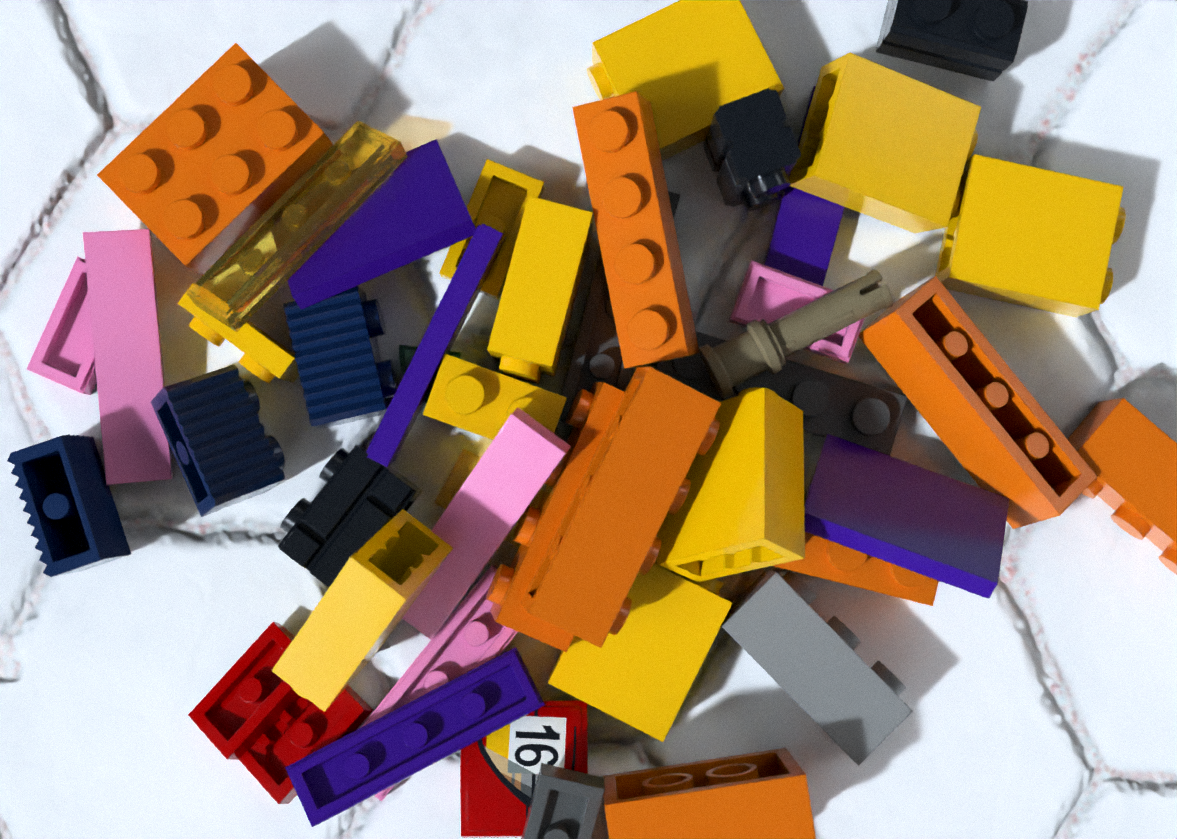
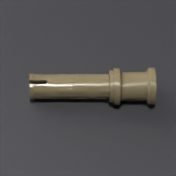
M876 269L867 272L866 275L769 324L763 319L760 321L755 319L747 323L746 331L714 348L708 344L699 347L698 351L702 362L720 396L725 399L733 395V387L765 371H768L771 375L781 371L782 366L786 364V357L883 308L891 307L893 299L887 284L880 287L878 285L883 280L881 274Z

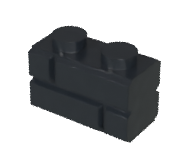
M888 0L876 52L994 82L1002 74V71H1005L1014 62L1028 9V1Z
M768 88L721 105L713 116L703 148L712 171L719 172L716 182L727 206L735 207L744 204L747 212L760 209L778 201L781 198L779 191L791 184L788 175L801 157V152L791 127L783 126L787 116L777 90H769Z
M355 445L350 453L344 448L339 449L327 462L319 475V478L326 482V484L314 500L310 502L306 498H302L289 511L280 525V528L286 531L287 534L278 545L279 549L300 566L309 570L314 577L327 587L331 586L349 558L402 509L408 511L422 492L418 486L391 466L386 467L368 458V453H366L368 448L365 446Z

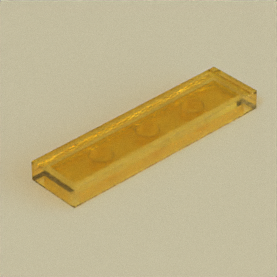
M358 120L186 291V294L195 306L235 332H238L408 157L402 143Z

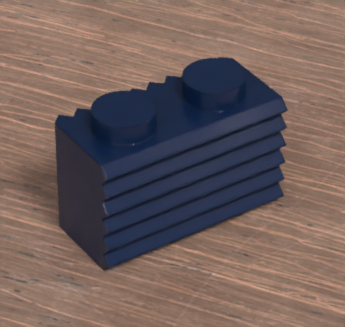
M355 286L302 310L296 301L283 303L311 426L324 429L385 414L391 403V397H394L399 382L392 360H381L376 337L386 335V327L378 299L368 300L366 292L359 286Z
M235 365L163 387L151 401L201 517L263 494L285 480L283 471L285 459L282 448L272 435L267 436L264 433V425L259 422L258 412L260 410V403L257 392L248 379H242L239 376L238 367Z
M62 435L14 451L9 455L7 461L15 465L11 474L19 477L15 486L23 490L19 499L27 502L23 509L24 512L30 514L27 524L35 527L31 536L39 539L35 548L43 552L39 561L47 564L43 571L44 574L54 577L77 573L131 555L110 486L106 485L105 471L93 436Z

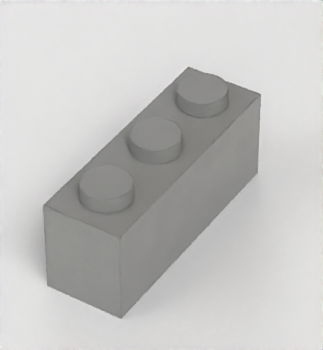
M767 568L732 603L722 627L859 766L913 712L899 697L906 687L879 660L870 668L854 651L861 644L858 637L836 616H833L826 623L809 606L817 598L816 595L792 571L789 570L781 577L777 572Z

